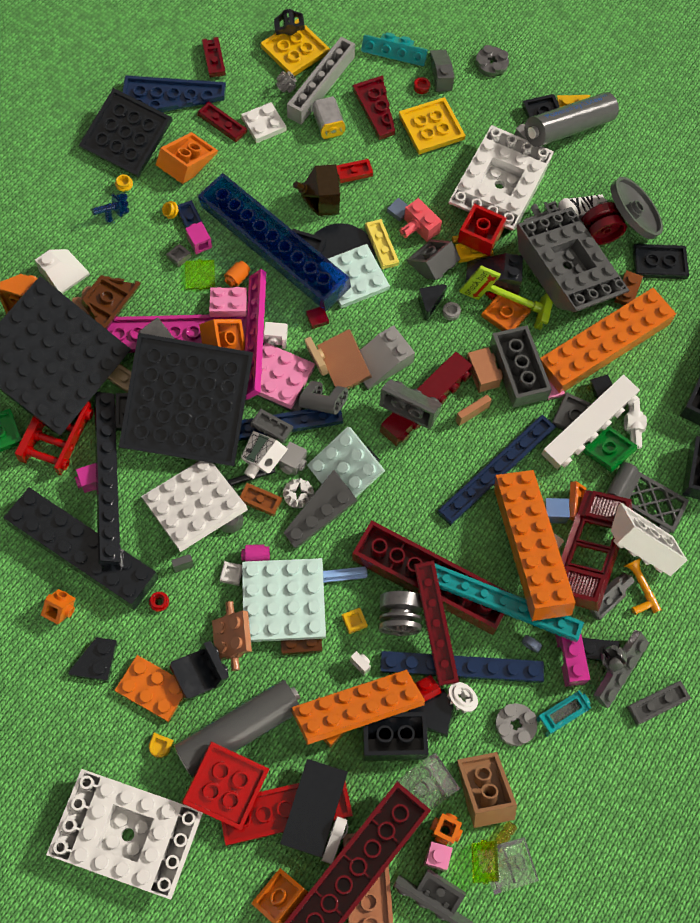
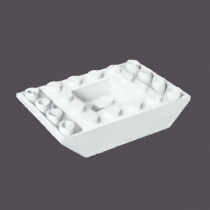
M491 125L451 196L449 204L470 212L475 203L507 217L504 228L511 231L515 230L544 177L554 151L542 146L534 147L528 140ZM501 184L504 188L499 189L495 185Z
M81 769L46 855L171 900L203 813L178 802ZM126 829L134 831V837L131 841L123 840L122 835Z

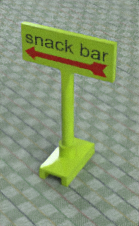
M480 266L459 290L460 293L477 300L486 291H491L529 307L531 311L536 312L535 329L541 330L543 323L548 324L553 302L547 293L541 297L540 302H533L494 286L493 284L501 274L484 266Z

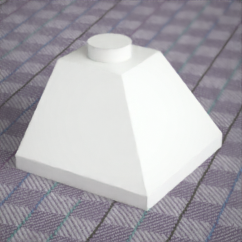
M68 249L48 250L35 259L39 272L62 294L90 275Z

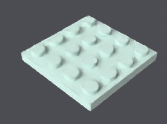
M322 558L242 562L243 611H248L251 642L326 639Z

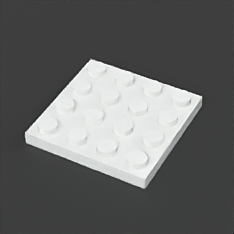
M205 461L195 463L141 496L180 552L248 510L246 504L216 466Z

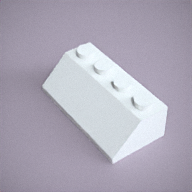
M620 503L618 505L611 528L615 538L614 542L618 547L626 548L634 557L639 556L647 565L652 564L660 573L664 572L669 576L673 575L688 561L672 535L624 504Z

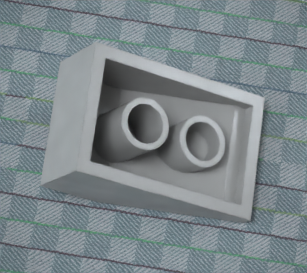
M394 325L378 334L360 350L372 378L362 383L369 390L414 362L415 352Z

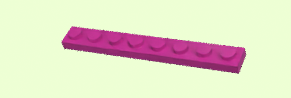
M262 269L249 276L245 351L253 352V359L246 395L247 400L261 393L266 297V271Z

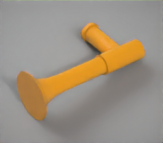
M640 558L623 566L629 568L634 573L647 600L642 604L631 607L634 615H638V613L651 608L654 614L660 611L661 608L642 574Z

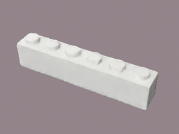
M623 374L544 448L541 454L557 470L561 466L565 468L572 461L571 457L575 453L579 455L586 448L584 446L585 443L588 441L592 443L599 436L597 432L601 428L603 430L608 428L612 423L610 420L614 416L618 418L625 411L624 407L627 404L631 406L638 399L636 395L640 389Z

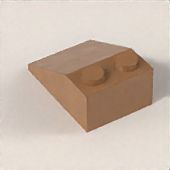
M494 752L458 759V770L473 827L477 828L515 820L517 804L498 753Z

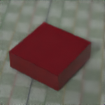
M323 306L306 311V316L312 329L329 324V319Z

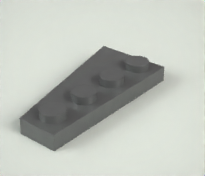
M335 470L332 471L284 531V534L294 548H299L358 502Z

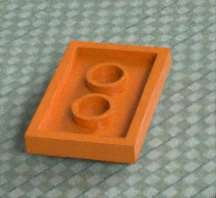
M139 655L135 657L115 689L116 693L167 722L170 721L184 698L174 675Z

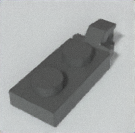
M623 573L607 585L599 612L590 610L595 619L601 620L627 596L626 589L635 582L632 576Z

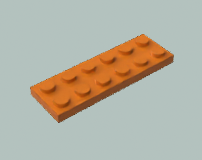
M404 670L292 707V714L307 745L421 707L425 704V699L409 672Z

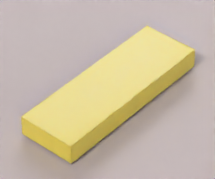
M382 219L365 223L364 227L381 268L386 269L398 266L399 260Z

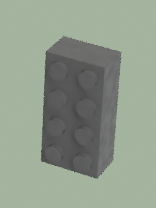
M528 325L493 333L490 347L496 357L498 369L502 371V380L512 407L547 400L552 389Z

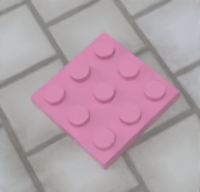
M265 342L262 352L261 393L258 395L292 410L315 368V363Z

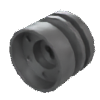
M390 591L380 595V610L384 612L379 618V621L382 622L379 625L380 632L395 636L421 633L422 625L420 623L422 617L417 615V613L422 611L420 594L408 591Z

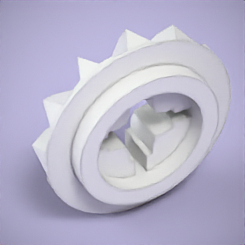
M301 478L292 479L289 483H286L283 490L285 502L294 508H303L314 495L313 486ZM300 487L301 492L304 494H300V497L297 499L296 493H293V491H297V488Z
M458 682L453 683L448 688L449 693L447 697L451 699L450 704L456 706V710L461 709L463 713H471L476 709L478 699L471 687Z

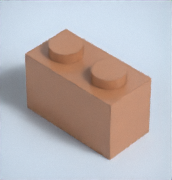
M489 347L469 352L466 360L473 365L471 376L478 393L499 387L503 374L501 369L497 368L496 357L494 353H491Z

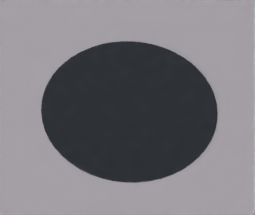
M343 223L325 226L314 234L326 238V244L321 256L307 253L310 266L324 279L325 277L319 268V262L365 244L368 245L374 258L376 255L367 233L356 226Z

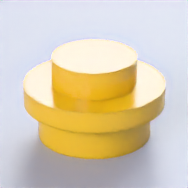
M122 174L117 177L115 186L119 191L126 192L132 188L133 181L128 175Z
M174 201L166 202L162 207V213L168 219H174L178 214V206Z

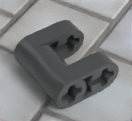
M311 381L300 395V407L335 415L338 414L347 401L348 388L336 386L332 393L327 396L322 395L323 384L321 382Z

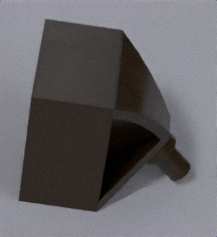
M336 164L315 166L304 183L298 181L293 183V187L298 189L301 197L318 216L339 214L340 188Z

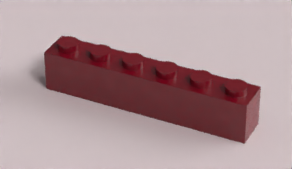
M455 352L417 390L427 397L436 398L443 405L447 400V396L450 393L454 394L458 390L459 384L462 381L466 382L470 378L473 365L459 353ZM393 412L381 423L380 433L397 446L400 442L404 443L410 436L409 433L413 429L417 430L421 425Z

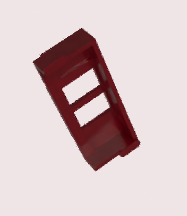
M585 490L561 556L576 602L575 606L599 612L620 549L614 542V536L610 547L581 540L580 536L585 523L611 529L618 505L622 503L633 510L632 499ZM577 546L607 553L602 571L571 563Z

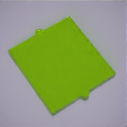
M198 259L185 262L186 290L199 289V291H202V289L215 288L214 260Z
M481 840L478 843H471L473 883L488 885L489 882H499L497 841Z

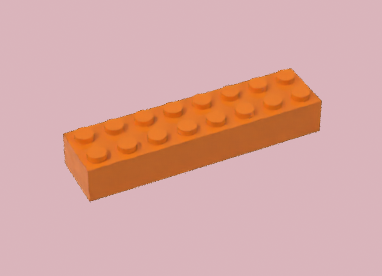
M654 287L542 356L540 359L548 380L559 393L567 391L669 326L676 316V312Z
M534 470L496 475L494 491L532 621L572 615L576 602Z

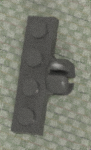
M634 630L623 649L612 645L604 649L607 657L604 653L601 654V662L606 667L607 673L593 694L601 706L605 708L610 707L618 692L626 683L628 676L636 667L640 657L646 651L649 642L641 631Z

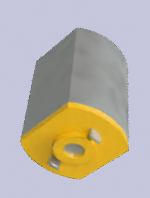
M332 96L315 100L312 105V111L322 138L328 139L341 136L345 132L346 126L336 99Z

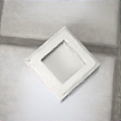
M224 561L220 582L239 586L242 577V565Z

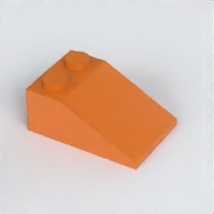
M190 132L161 147L156 166L171 175L178 182L184 184L194 178L217 154L218 150Z

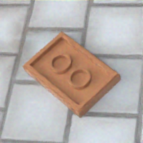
M350 329L317 345L318 349L321 348L325 356L323 360L335 387L342 386L350 389L372 378Z

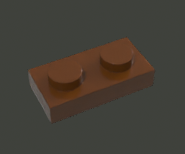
M322 639L281 641L282 655L322 652Z

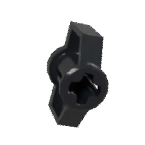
M291 9L284 10L274 19L276 35H294L297 31L305 30L303 13ZM295 17L299 18L298 24H295ZM283 20L284 25L280 27V21Z

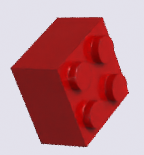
M474 203L459 231L457 242L490 256L504 230L507 217Z

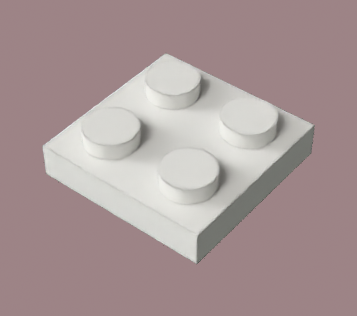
M272 102L241 114V119L256 143L287 131L285 123Z

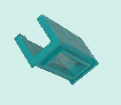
M579 690L540 714L536 721L537 723L539 721L543 723L547 729V732L544 734L548 737L590 710V700Z

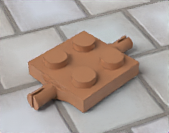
M228 601L225 602L226 614L221 618L212 620L214 646L219 651L220 660L230 659L231 671H239V658L246 653L252 652L248 611L242 610L234 613V602Z

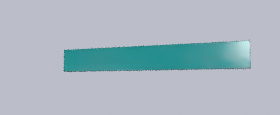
M435 564L440 589L571 641L577 642L579 640L584 625L583 621L570 616L532 621L526 599Z

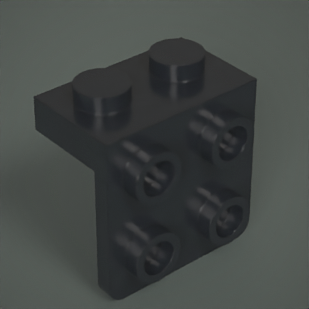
M211 641L204 643L197 652L174 660L169 665L184 698L187 700L222 686L229 678L228 669L222 664L219 658V651L213 646Z

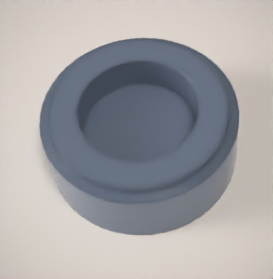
M525 635L521 641L525 647L537 653L542 648L541 643L528 635Z

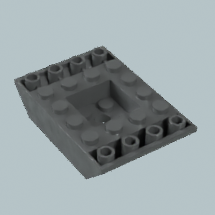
M572 207L517 224L518 250L557 308L577 312L630 291Z

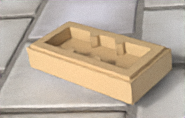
M311 337L306 338L307 350L320 374L323 376L329 374L323 360L325 359L321 348H316Z

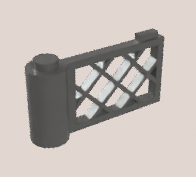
M627 462L620 464L606 494L628 499L631 496L637 495L640 505L635 506L632 504L633 511L657 524L659 528L667 533L675 531L689 502L688 499L642 474L636 466ZM639 479L646 482L648 489L640 491L638 486ZM654 491H662L665 499L657 500ZM650 492L652 502L645 503L642 493ZM676 499L681 502L680 509L674 510L671 500ZM666 502L669 511L662 513L658 503ZM654 504L657 514H649L646 506ZM671 514L673 519L672 526L665 523L663 516Z

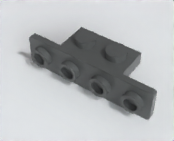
M428 869L418 886L398 875L393 886L397 888L400 894L414 899L420 907L430 909L443 921L447 920L450 923H474L457 912L466 892Z

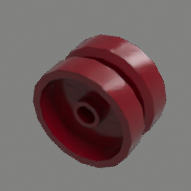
M614 202L596 205L582 217V223L598 245H605L617 240L627 230L625 220Z

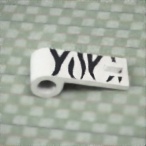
M603 194L570 199L565 198L559 202L557 207L560 210L572 207L581 220L588 210L596 205L607 202Z

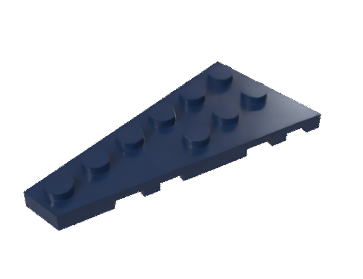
M125 75L123 93L161 112L207 104L208 102L225 100L226 82Z

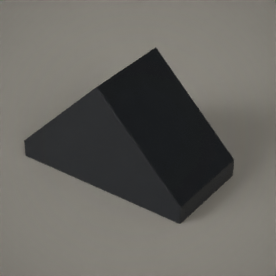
M441 284L419 289L418 300L424 320L428 321L445 296L447 285Z

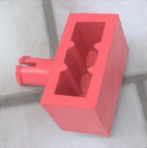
M419 198L405 207L404 220L408 224L399 229L404 238H407L416 231L428 242L440 233L442 220Z

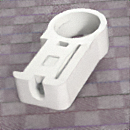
M336 817L322 855V861L332 864L340 841L348 831L346 819Z

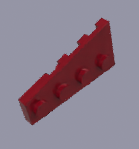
M383 75L352 85V90L378 139L381 140L395 135V127L389 108L390 105L387 99Z

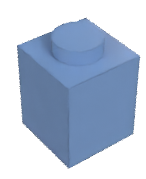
M545 498L544 505L550 523L566 524L570 518L569 499Z

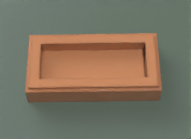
M486 395L459 411L456 423L460 426L489 408L492 399Z

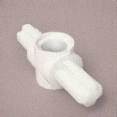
M638 398L631 406L629 405V412L624 417V430L630 434V440L637 445V449H641L642 433L646 430L647 418L640 411V399Z

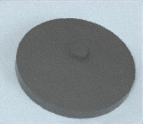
M627 177L617 178L611 184V194L617 209L637 233L647 239H655L663 231L662 219L656 206L645 191L634 181Z

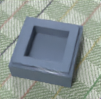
M397 198L387 208V213L401 221L404 218L405 207L408 204Z

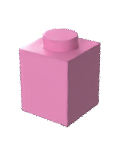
M431 841L428 846L424 866L445 872L448 869L453 848Z

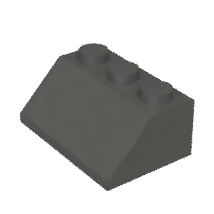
M390 379L381 389L379 406L431 430L440 413L442 403L434 397L423 395L417 389L406 387L400 381Z

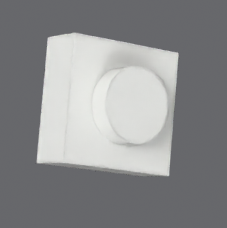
M356 651L350 657V662L364 676L370 671V661L364 654L360 655Z

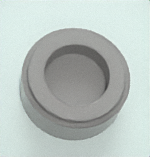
M448 302L443 307V317L449 321H454L459 318L461 308L455 302Z

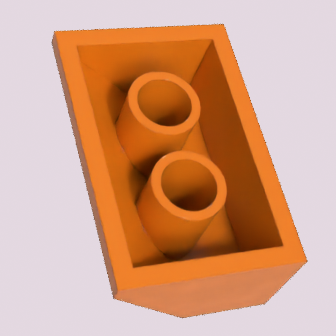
M19 274L0 282V301L6 314L37 280L35 276Z
M213 319L199 324L202 344L245 351L241 319Z

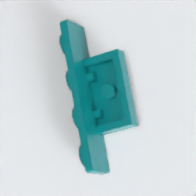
M393 33L382 34L380 38L364 35L361 51L419 66L425 65L428 52L427 49L415 47V41L411 40V38L406 36L396 37Z

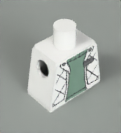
M253 431L241 456L242 460L249 464L244 474L254 479L259 470L270 473L286 453L287 448L277 440Z

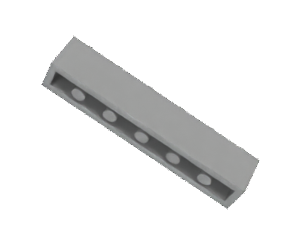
M340 37L287 103V117L302 125L312 112V105L315 100L322 99L355 58V43Z

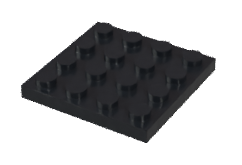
M113 88L80 142L79 147L139 178L173 119L171 116Z

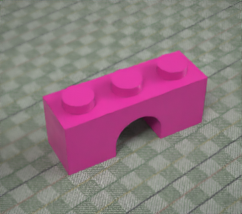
M555 634L557 647H561L563 653V666L561 668L565 687L585 685L590 680L582 635L580 634L579 640L574 642Z

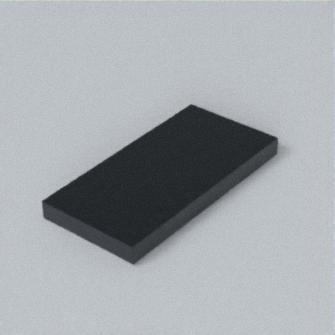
M307 759L280 845L322 858L348 774L347 771Z

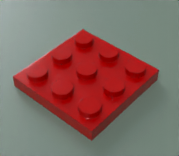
M210 741L182 800V804L242 830L269 768Z

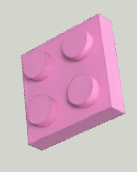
M247 287L210 288V317H247Z

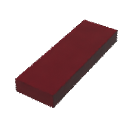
M210 102L198 111L200 118L234 142H237L247 133L246 127Z

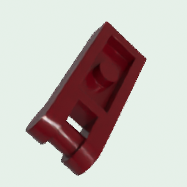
M213 37L211 40H207V38L202 39L209 78L225 76L226 71L219 38Z

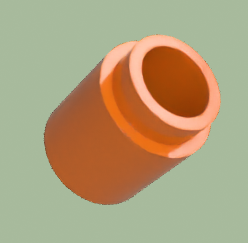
M243 261L236 262L224 274L225 282L230 287H238L249 276L250 267Z

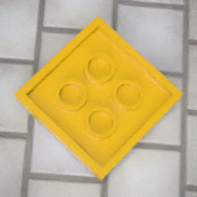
M299 18L295 20V24L299 23ZM306 25L305 30L297 31L294 35H276L275 33L260 43L261 48L286 73L289 71L294 76L325 57L330 51V48Z
M445 97L399 111L398 116L418 155L465 140L466 135Z

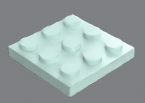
M367 244L319 262V268L341 309L390 290V285Z
M351 427L343 430L307 464L321 484L335 470L355 497L360 495L385 472L384 468Z

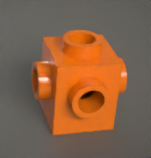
M58 589L46 597L41 616L56 624H60L74 613L76 598Z
M442 813L439 818H434L430 829L433 830L431 836L435 838L436 843L445 846L447 844L451 846L454 844V841L458 843L463 832L460 829L462 822L457 821L458 817L450 813H446V815ZM442 827L449 829L447 835L441 832Z

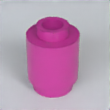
M265 544L245 545V549L241 551L242 561H270V546H265Z

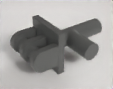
M556 201L548 204L544 202V212L541 213L538 205L533 204L531 209L534 216L524 219L523 222L559 211L560 209L556 207Z

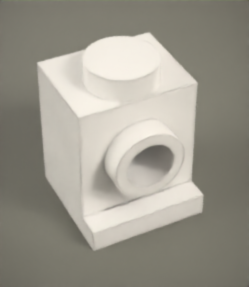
M265 322V329L263 331L264 344L266 342L273 346L282 345V349H286L288 324Z

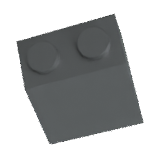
M431 239L411 255L407 262L424 278L438 280L447 270L452 269L456 265L455 263L460 260V257L452 241Z

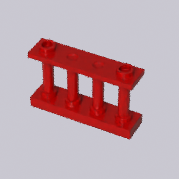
M90 402L78 413L79 417L75 425L70 423L65 429L71 432L67 441L42 433L45 425L33 416L15 452L17 459L20 462L26 463L28 458L33 457L54 464L55 471L61 476L63 471L67 470L69 466V459L87 421L92 419L93 409ZM41 440L61 447L63 450L59 458L34 450L36 442Z

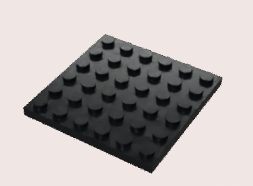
M40 276L0 321V391L60 437L131 349Z
M138 333L119 448L235 466L253 352Z

